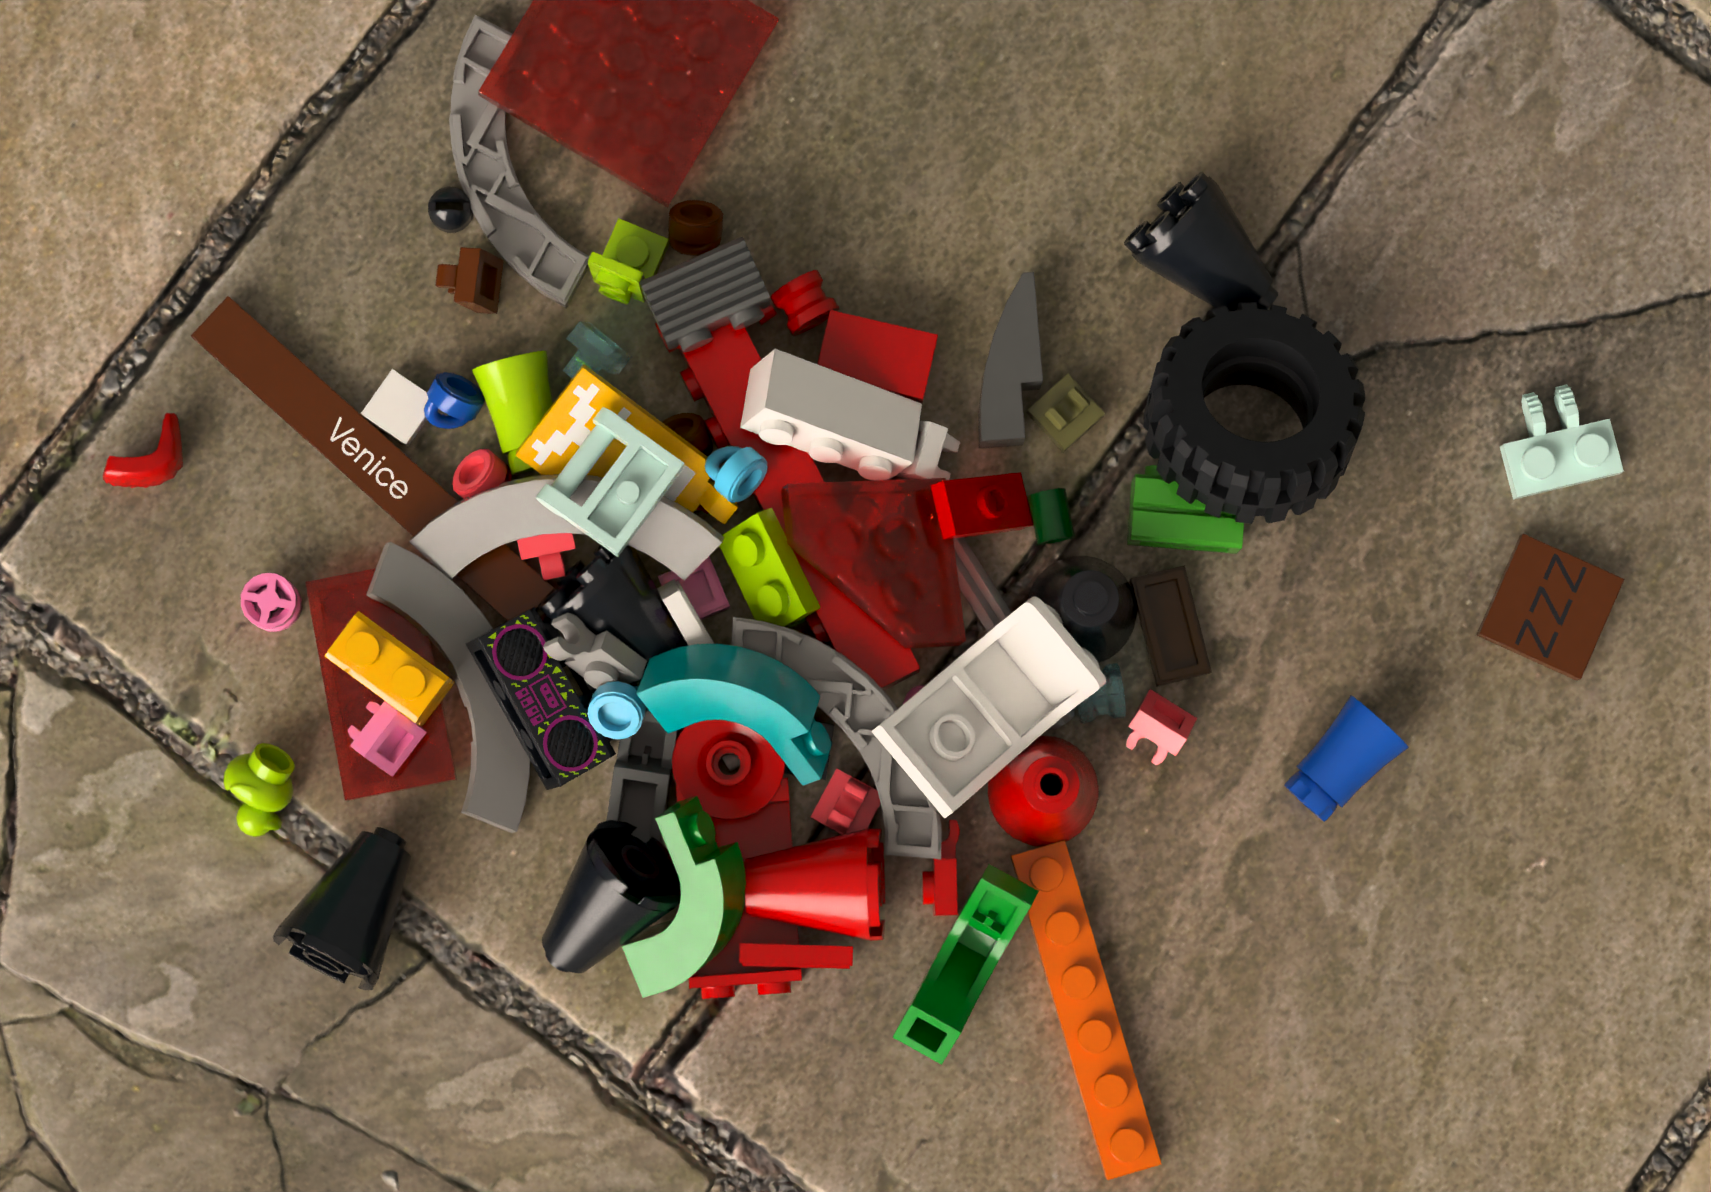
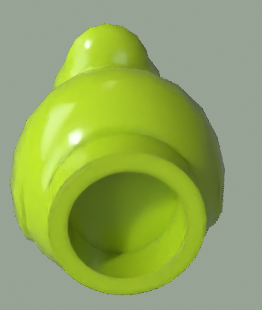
M261 743L256 745L252 753L236 756L228 763L224 772L223 781L225 789L227 791L230 790L238 799L244 802L239 807L236 815L237 825L242 832L253 837L265 835L270 830H279L281 828V819L275 812L281 811L291 802L294 791L290 776L295 769V764L285 751L272 744Z

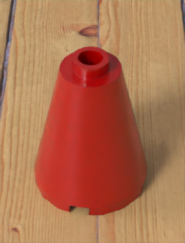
M1039 736L988 781V799L996 822L1012 838L1031 846L1043 847L1063 840L1065 842L1069 841L1088 825L1097 807L1099 795L1098 780L1089 759L1079 748L1070 742L1053 736ZM1047 775L1056 781L1059 787L1057 795L1049 796L1042 791L1040 782L1043 776Z
M867 828L746 858L745 907L747 915L870 941L883 940L885 920H880V907L885 904L884 844L880 842L882 829Z

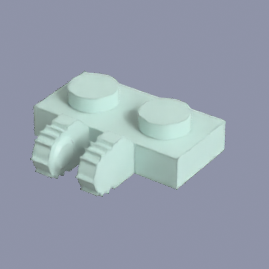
M1567 384L1555 387L1554 402L1562 430L1547 434L1543 407L1538 399V395L1534 392L1522 395L1521 403L1529 438L1505 443L1500 446L1513 500L1619 475L1624 472L1610 419L1579 426V412L1575 403V397L1571 387Z

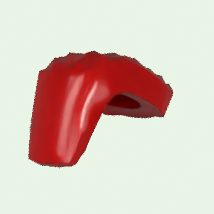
M165 414L160 441L156 451L141 457L109 456L104 468L103 480L112 486L147 488L149 486L161 485L165 481L173 479L176 473L183 467L182 441L177 414Z

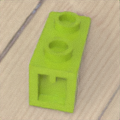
M618 218L603 255L592 252L588 259L593 281L600 285L598 292L623 304H629L631 298L644 303L646 298L642 292L640 281L657 274L668 249L669 239Z

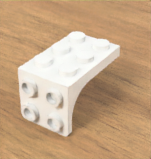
M1033 596L983 635L873 729L872 732L940 814L946 818L1046 730L1105 685L1106 678L1093 654L1082 648L1063 626V621L1056 610L1045 604L1038 597Z

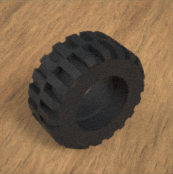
M1251 302L1238 303L1236 311L1229 312L1227 306L1208 310L1204 322L1200 317L1193 318L1181 327L1179 336L1170 338L1162 350L1160 362L1156 364L1144 411L1143 427L1148 431L1145 443L1149 456L1154 459L1159 458L1156 470L1166 483L1170 484L1176 481L1179 484L1177 495L1189 504H1192L1195 499L1206 505L1205 513L1220 518L1221 512L1236 515L1235 522L1252 524L1255 516H1264L1267 523L1284 521L1290 509H1292L1295 515H1301L1314 508L1317 498L1326 499L1336 488L1340 476H1344L1363 426L1365 412L1362 410L1366 399L1364 384L1359 379H1355L1359 369L1352 356L1348 353L1341 355L1339 351L1342 343L1330 331L1322 334L1315 329L1317 321L1304 314L1299 319L1286 314V307L1271 304L1270 310L1257 309V303ZM1232 385L1261 387L1277 394L1293 408L1303 430L1291 437L1278 441L1260 442L1245 439L1231 433L1220 425L1209 412L1204 398L1218 389Z

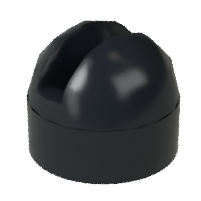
M450 186L441 188L429 200L428 213L430 219L443 232H459L465 229L472 220L473 212L470 200L464 191L459 188ZM437 203H463V211L452 209L436 210Z

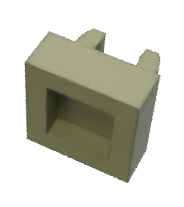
M1069 373L1027 409L1026 412L1063 453L1105 415L1103 410Z

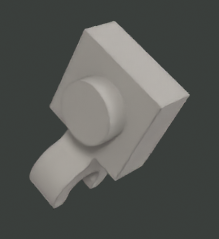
M566 613L553 619L552 625L563 633L565 639L559 636L545 642L544 650L555 660H566L565 664L581 675L590 686L597 689L607 682L616 681L630 684L642 678L647 660L608 631L595 635L585 627L584 623L576 615Z

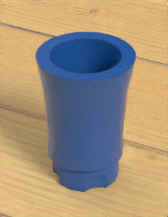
M1350 695L1325 734L1296 766L1300 771L1291 776L1284 786L1318 818L1325 822L1336 810L1337 805L1342 808L1378 771L1409 747L1378 716Z

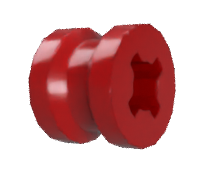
M812 270L798 276L780 287L770 296L775 307L783 309L789 318L787 327L792 336L802 334L826 321L830 310H839L835 299L827 297L822 290L823 279L818 270Z

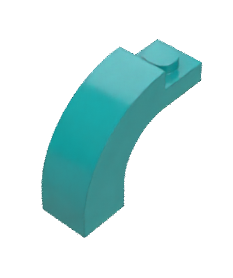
M725 644L688 645L664 652L649 659L636 694L668 734L706 720H726L739 723L764 737L802 786L822 778L833 743L826 728L814 719L821 696L794 670L765 654Z

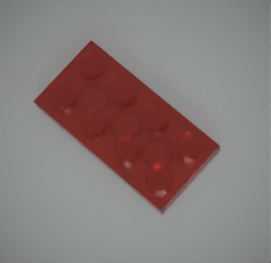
M376 568L305 582L345 801L457 780L443 700L421 727L427 733L393 777L350 746L354 741L348 733L350 726L353 725L362 731L374 715L366 708V705L369 702H376L381 706L385 701L325 657L328 649L358 611L436 667L432 641L428 636H424L409 621L388 606L366 596Z

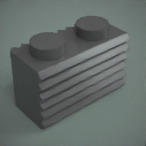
M743 237L640 281L642 292L669 350L675 349L678 346L681 347L683 352L698 349L714 339L711 334L712 331L729 323L732 324L734 330L752 325L765 316L762 309L771 305L769 293Z

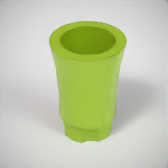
M547 351L516 355L472 369V373L485 398L494 423L502 454H508V464L512 475L534 471L532 467L515 456L516 451L553 404L549 384Z

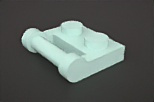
M602 407L592 420L596 426L552 485L545 484L535 498L550 511L564 518L619 557L683 470L685 463L617 414ZM612 440L620 441L626 445V448L581 507L569 499Z

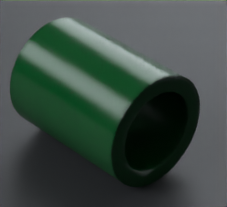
M1065 488L1050 489L1028 495L1037 545L1053 544L1075 538Z

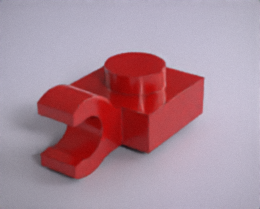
M949 820L948 822L949 835L945 841L941 842V859L933 858L932 871H922L923 905H933V916L958 915L956 843L959 839L960 829L957 820Z

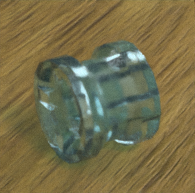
M1118 663L1107 664L1103 668L1102 673L1105 675L1106 684L1077 705L1081 724L1093 722L1096 716L1108 714L1113 719L1126 717L1124 688Z

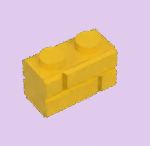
M360 611L352 617L325 654L327 659L421 727L426 723L455 683L451 678Z

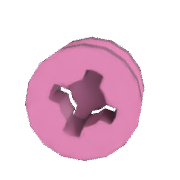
M262 573L254 576L245 584L241 593V608L244 616L252 624L268 632H280L290 628L298 620L302 610V599L298 589L286 578L275 573Z

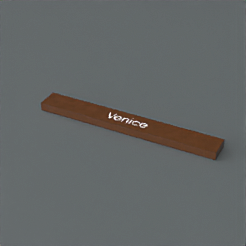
M229 296L223 300L191 335L200 346L413 537L431 520L458 502ZM506 544L481 555L456 574L506 620L533 607L538 610L541 603L555 590L553 586L546 580L544 581L524 560H521Z

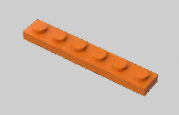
M1063 840L1012 855L1010 857L1017 879L1039 891L1027 915L1107 1180H1111L1161 1165L1066 842Z

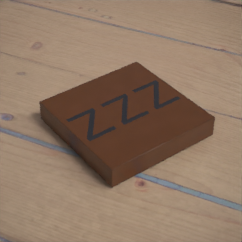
M1522 534L1519 536L1476 636L1576 681L1581 680L1625 579L1526 534Z

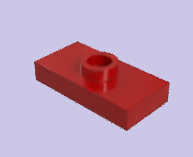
M1021 472L944 480L930 485L943 540L1017 531L1034 526Z

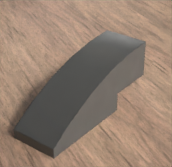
M1034 272L1022 273L1006 302L992 338L982 377L979 402V449L1022 446L1026 438L1022 391L1040 390L1043 383Z
M647 707L642 726L637 733L626 739H619L606 821L627 822L637 827L631 835L645 843L651 837H654L661 843L662 834L655 818L667 810L673 775L672 756L679 737V730L668 734Z

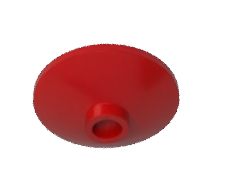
M706 720L689 725L682 730L674 747L672 770L675 783L685 799L698 796L703 811L707 812L710 817L730 820L750 816L761 810L773 799L783 780L785 762L770 743L756 731L731 721ZM729 754L737 756L741 763L740 769L733 775L723 774L719 768L720 760Z

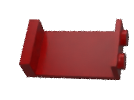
M783 778L773 799L758 812L744 818L730 820L711 817L715 827V841L718 847L738 842L744 867L746 858L792 847L788 778ZM676 785V797L678 802L685 800V798L682 796ZM744 903L743 913L734 935L717 956L689 978V989L701 988L702 999L735 997V985L757 984L758 995L791 993V981H802L800 967L742 966V963H739L740 943L799 945L798 925L747 915Z

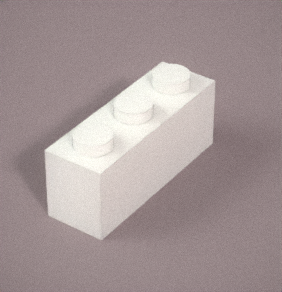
M774 349L750 369L740 428L758 434L767 443L788 445L809 453L811 458L819 462L837 463L857 470L859 475L866 479L889 481L914 462L922 404Z

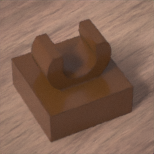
M461 247L458 265H438L435 286L438 288H448V293L455 294L454 302L476 313L497 314L504 260L481 248Z

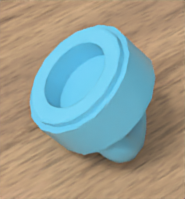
M726 446L715 450L707 457L705 471L715 481L714 487L716 491L729 502L736 503L745 500L759 487L767 473L768 463L752 447ZM726 461L722 468H720L719 465Z
M616 681L607 682L597 688L592 695L587 714L590 724L598 733L612 739H626L637 733L642 726L646 713L645 704L636 694L639 686Z

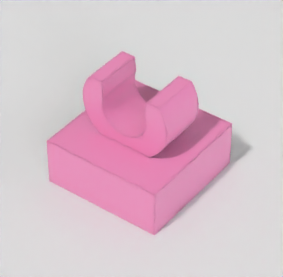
M386 701L381 706L376 702H369L366 708L374 715L362 731L353 725L350 726L348 733L354 740L350 746L393 777L427 732Z

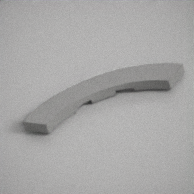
M475 15L464 37L458 55L451 94L449 125L452 152L458 178L464 193L470 200L471 210L476 220L500 256L520 277L540 293L567 309L589 268L588 259L590 256L573 247L559 236L530 204L515 174L507 144L506 103L509 85L516 62L525 43L522 38Z
M554 474L508 481L470 498L467 497L431 520L409 543L451 580L465 566L501 545L542 534L585 533L564 518L550 511L535 498L545 484L552 485L559 475ZM586 475L569 499L582 507L603 477ZM664 497V499L661 498L627 545L653 557L685 581L723 542L725 537L696 514L677 502Z
M388 542L383 548L366 596L388 606L403 616L424 636H428L447 661L446 665L458 687L464 707L468 709L473 737L471 742V771L461 813L510 833L517 832L526 802L530 776V759L466 646V643L493 628L480 609L445 574L418 555L392 542Z
M733 617L731 645L765 654L802 676L821 696L818 707L827 713L847 734L861 753L875 782L883 811L885 855L941 859L940 812L872 732L873 729L898 709L889 695L864 670L823 642L794 629L770 622Z

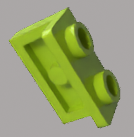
M772 508L757 512L722 535L725 538L719 546L755 620L793 628L803 623L806 616L821 608Z

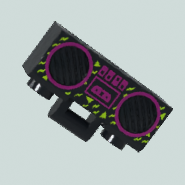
M533 607L466 643V646L546 790L561 787L614 756L616 753L610 743L615 739L598 733L589 722L588 707L592 695L597 689L587 684L581 675L569 667L583 693L577 696L563 670V667L567 666L565 664L566 660H555L544 650L545 642L559 637L560 634L546 614L539 616L536 608Z

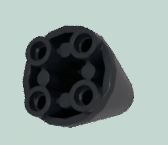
M1203 172L1197 174L1185 186L1178 182L1169 189L1157 203L1162 212L1151 224L1148 221L1141 223L1124 242V245L1132 252V256L1140 264L1215 308L1227 306L1230 312L1237 310L1238 303L1256 302L1257 309L1267 310L1278 296V292L1271 286L1273 282L1271 275L1219 185Z
M599 545L593 552L596 557L587 565L580 560L565 572V576L560 577L557 581L560 587L554 590L539 606L551 621L561 615L571 613L576 615L584 623L585 627L595 635L608 631L647 660L644 672L650 658L679 647L688 646L635 548L629 545L625 547L619 557L602 545Z

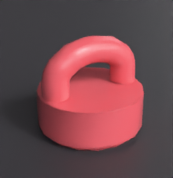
M479 449L466 456L458 465L453 476V490L463 499L470 498L482 491L511 481L512 474L506 463L491 450Z

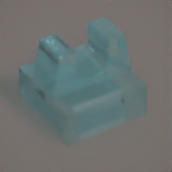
M579 321L566 338L578 348V351L563 371L573 378L581 366L585 364L597 374L602 368L609 374H619L632 356L590 322Z

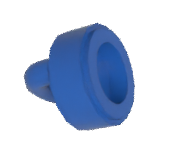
M440 373L436 375L427 392L428 400L424 407V416L430 424L443 429L458 428L477 417L485 398L481 390L468 379L454 373ZM438 409H440L442 412H444V413H446V414H448V415H443V414L439 413V412H438Z

